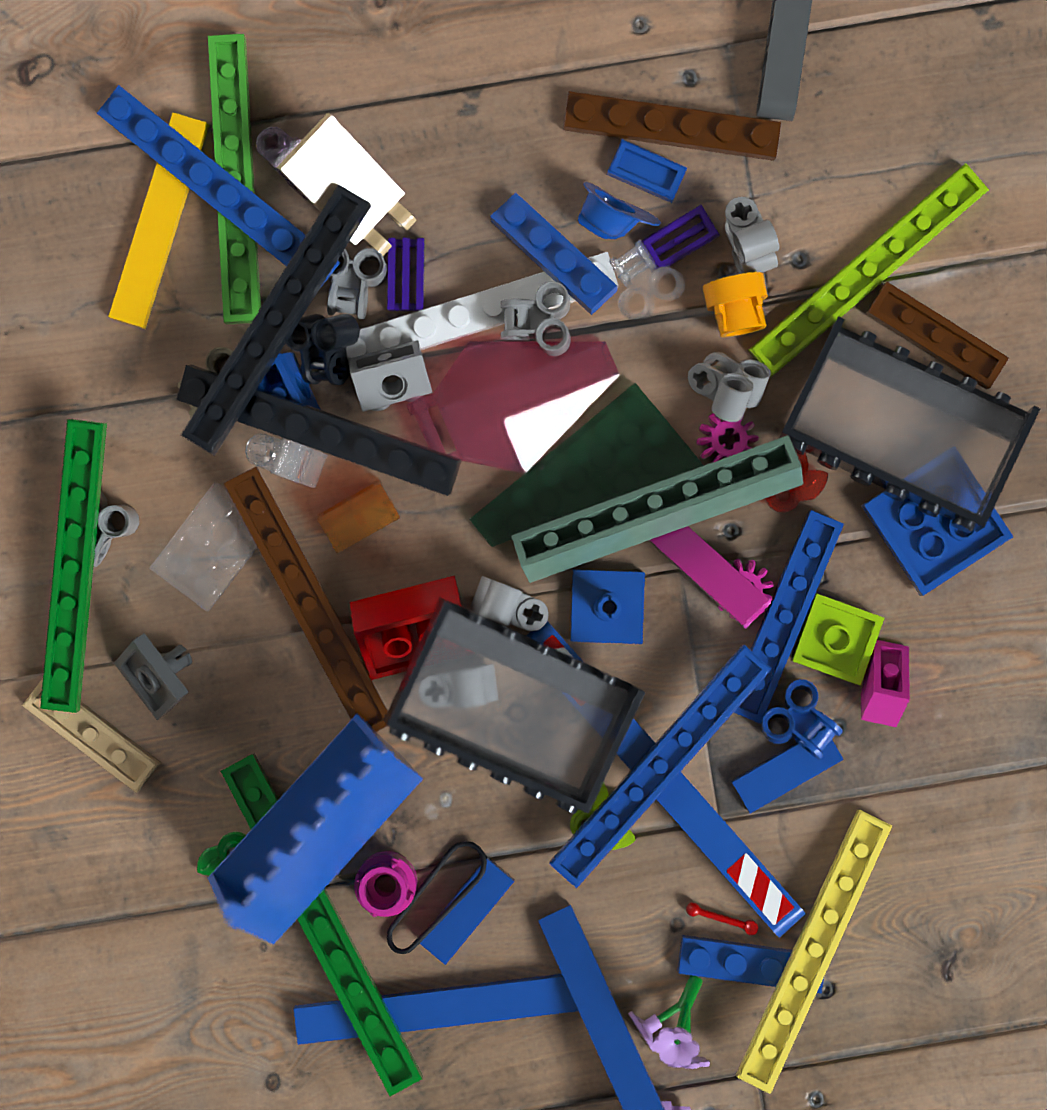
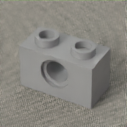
M418 340L349 359L350 374L362 412L368 410L381 411L388 408L391 404L405 400L408 402L418 401L425 395L432 393ZM396 375L400 377L396 382L387 383L383 381L387 376Z

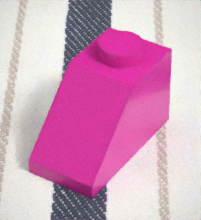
M877 640L862 686L861 720L897 727L910 700L909 646Z

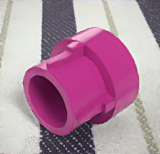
M391 851L375 853L363 862L355 876V895L361 906L372 917L397 915L404 911L414 898L417 889L416 871L411 862L399 853ZM382 875H389L395 880L396 888L391 892H383L377 887L376 879Z

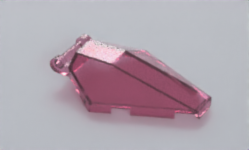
M469 341L433 394L412 401L406 406L410 416H415L428 448L446 454L428 412V409L438 406L456 448V451L448 455L462 459V462L526 474L620 374L606 342H570L569 348L562 355L551 356L543 352L537 341ZM544 341V343L550 346L558 345L561 342Z

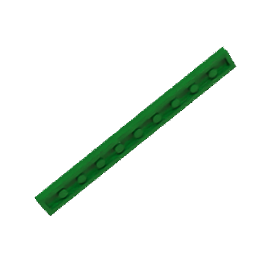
M255 753L220 771L250 829L279 800ZM324 888L297 920L386 1091L391 1097L422 1080L423 1075Z

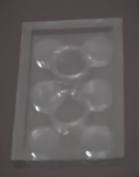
M214 482L150 566L152 571L207 612L212 609L258 548L227 489Z

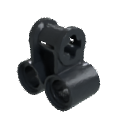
M320 314L302 317L286 344L291 350L300 351L301 373L305 382L308 384H319L321 381H329L333 385L344 384L348 379L350 370L346 347L357 342L360 329L355 318L349 314H341L325 318Z

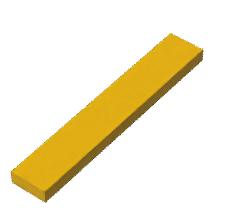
M173 112L169 125L202 151L209 125L206 122ZM158 162L156 163L108 316L113 320L146 329L190 189Z

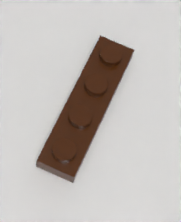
M889 282L884 283L865 313L958 373L976 380L977 384L986 390L991 388L1009 359L1006 355Z

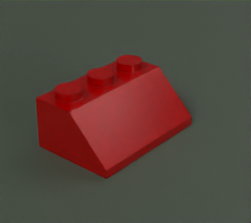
M455 575L349 602L354 635L371 680L407 671L440 597L464 608ZM437 635L423 667L473 655L475 652Z

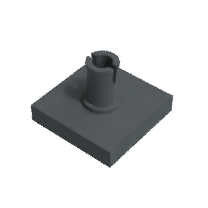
M144 633L129 644L114 664L156 720L166 715L188 693V690L176 676V673L191 665L192 657L190 653H187L179 660H176L187 650L182 645H177L173 650L161 656Z

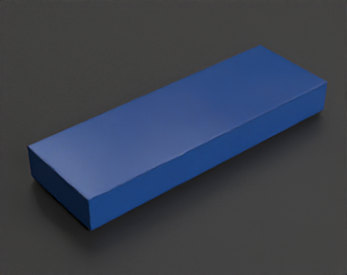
M823 729L817 734L813 741H816L818 739V737L824 731ZM833 740L822 751L824 756L820 760L808 753L798 743H795L731 780L751 814L844 759Z
M486 857V871L482 879L420 943L445 965L515 882L513 877L489 857ZM481 864L470 876V878L465 882V884L460 888V890L455 894L451 901L446 905V907L441 911V913L475 879V877L478 875L481 869Z

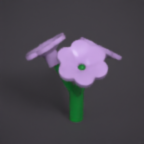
M689 976L679 1001L660 1015L656 1016L653 1014L646 1020H642L632 1011L628 1013L650 1050L660 1053L661 1061L668 1064L669 1067L695 1069L710 1066V1060L697 1056L700 1047L698 1043L692 1040L691 1008L703 983V980L697 976ZM680 1011L677 1027L673 1029L663 1028L660 1030L659 1036L653 1039V1033L662 1027L661 1023Z

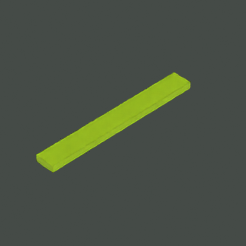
M965 163L754 344L748 352L756 361L765 364L770 369V377H772L832 326L838 316L842 317L988 192L989 189Z

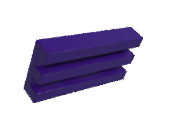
M699 205L641 240L639 244L645 250L649 261L653 263L654 269L659 274L712 242L720 234L703 206ZM699 216L702 222L654 250L651 246ZM707 228L708 234L661 262L659 256Z
M388 238V242L392 247L388 250L387 310L417 312L424 310L425 240L424 238ZM396 248H402V303H396ZM410 248H417L416 303H409Z

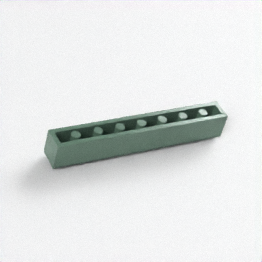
M787 435L514 534L511 537L521 567L531 583L803 485L802 466L790 437Z

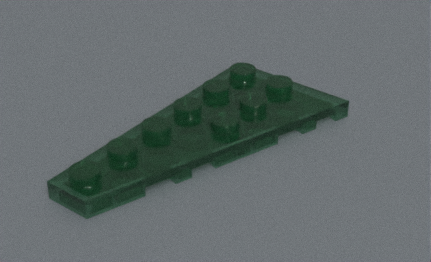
M634 383L469 520L491 547H495L512 540L511 536L704 465L640 387Z

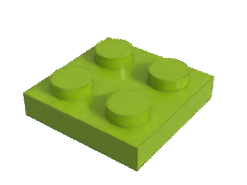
M815 593L790 661L861 686L885 618Z

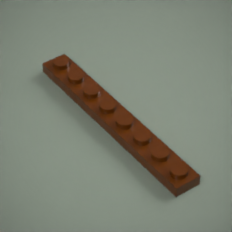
M255 466L223 483L350 719L358 713L375 732L387 727L383 718L388 710L258 467Z

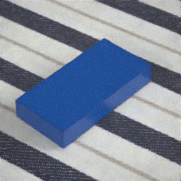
M622 139L607 175L672 203L687 167Z

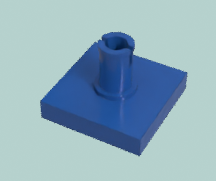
M573 570L570 641L643 644L645 572Z

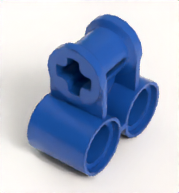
M803 679L793 681L788 686L785 693L787 709L781 707L770 709L764 715L762 722V732L768 741L774 744H782L793 737L802 748L819 760L824 756L822 753L824 748L835 735L840 736L843 730L832 719L815 709L818 702L817 688L812 682ZM796 690H805L810 694L812 701L809 705L800 707L793 703L791 695ZM781 717L785 719L789 725L788 731L781 735L772 733L768 727V723L772 718ZM823 729L824 731L818 737V739L816 741H813L817 734Z

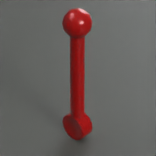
M694 902L689 903L686 907V912L689 916L695 917L700 915L744 929L748 935H755L758 932L759 927L754 920H747L745 922L702 909Z

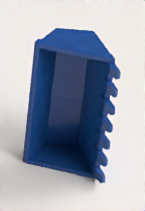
M358 713L209 875L208 880L220 906V911L230 927L239 928L274 945L423 780L422 776L399 752L377 734Z

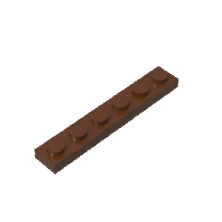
M569 91L563 130L774 161L777 156L781 122Z

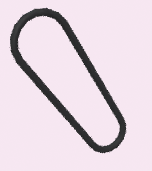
M462 841L453 845L415 892L410 905L398 914L388 928L386 938L392 951L397 954H407L414 950L482 879L486 871L487 861L485 853L480 846L474 842ZM464 846L475 849L481 858V869L475 879L408 948L400 949L396 947L392 941L393 930L452 853Z

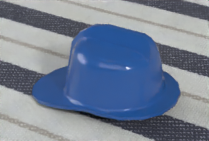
M583 183L589 193L578 216V221L595 235L604 239H617L626 235L639 221L654 226L661 225V221L649 212L613 197L592 183Z

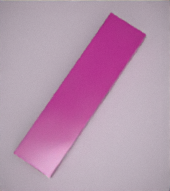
M687 526L649 540L745 629L771 604L768 597L690 527Z

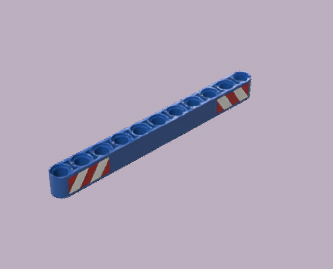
M548 621L541 629L530 631L526 635L582 661ZM561 691L603 738L613 714ZM634 718L617 752L619 758L630 770L655 743ZM680 772L660 794L657 801L780 938L806 913Z

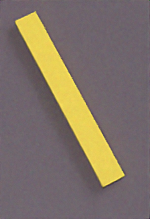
M862 810L856 811L735 1075L737 1078L771 1094L892 825Z

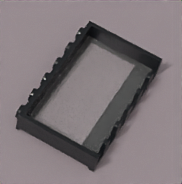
M838 316L780 438L789 435L796 454L804 455L807 452L818 457L817 462L828 469L837 470L839 467L850 472V478L866 486H870L871 483L884 488L883 493L892 499L903 502L906 498L918 504L917 509L922 513L932 517H938L940 514L952 520L951 525L963 532L972 533L973 530L978 532L983 529L989 520L1041 408L1033 406L1029 411L1022 410L1009 404L1011 397L1005 393L997 392L994 396L976 389L977 381L970 377H963L959 381L941 373L944 367L937 362L930 361L926 366L908 358L910 351L904 347L897 346L893 351L876 343L877 336L869 331H863L860 336L843 328L842 324L845 319Z
M440 597L388 712L383 718L386 725L390 727L389 733L408 742L411 737L423 741L424 749L439 756H443L445 751L458 757L456 762L468 769L477 771L478 766L491 771V778L503 784L510 785L511 781L524 785V792L543 800L545 795L557 800L556 805L570 813L575 814L577 809L589 813L645 692L629 682Z

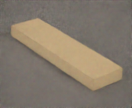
M42 679L22 706L134 792H139L161 762L82 702L80 703V711L77 713L40 709Z

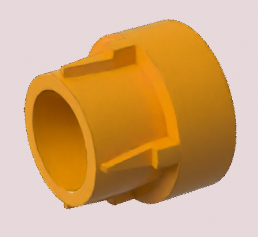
M762 272L737 274L703 285L706 307L708 311L715 312L720 337L743 335L767 327L762 300L766 299L768 294Z

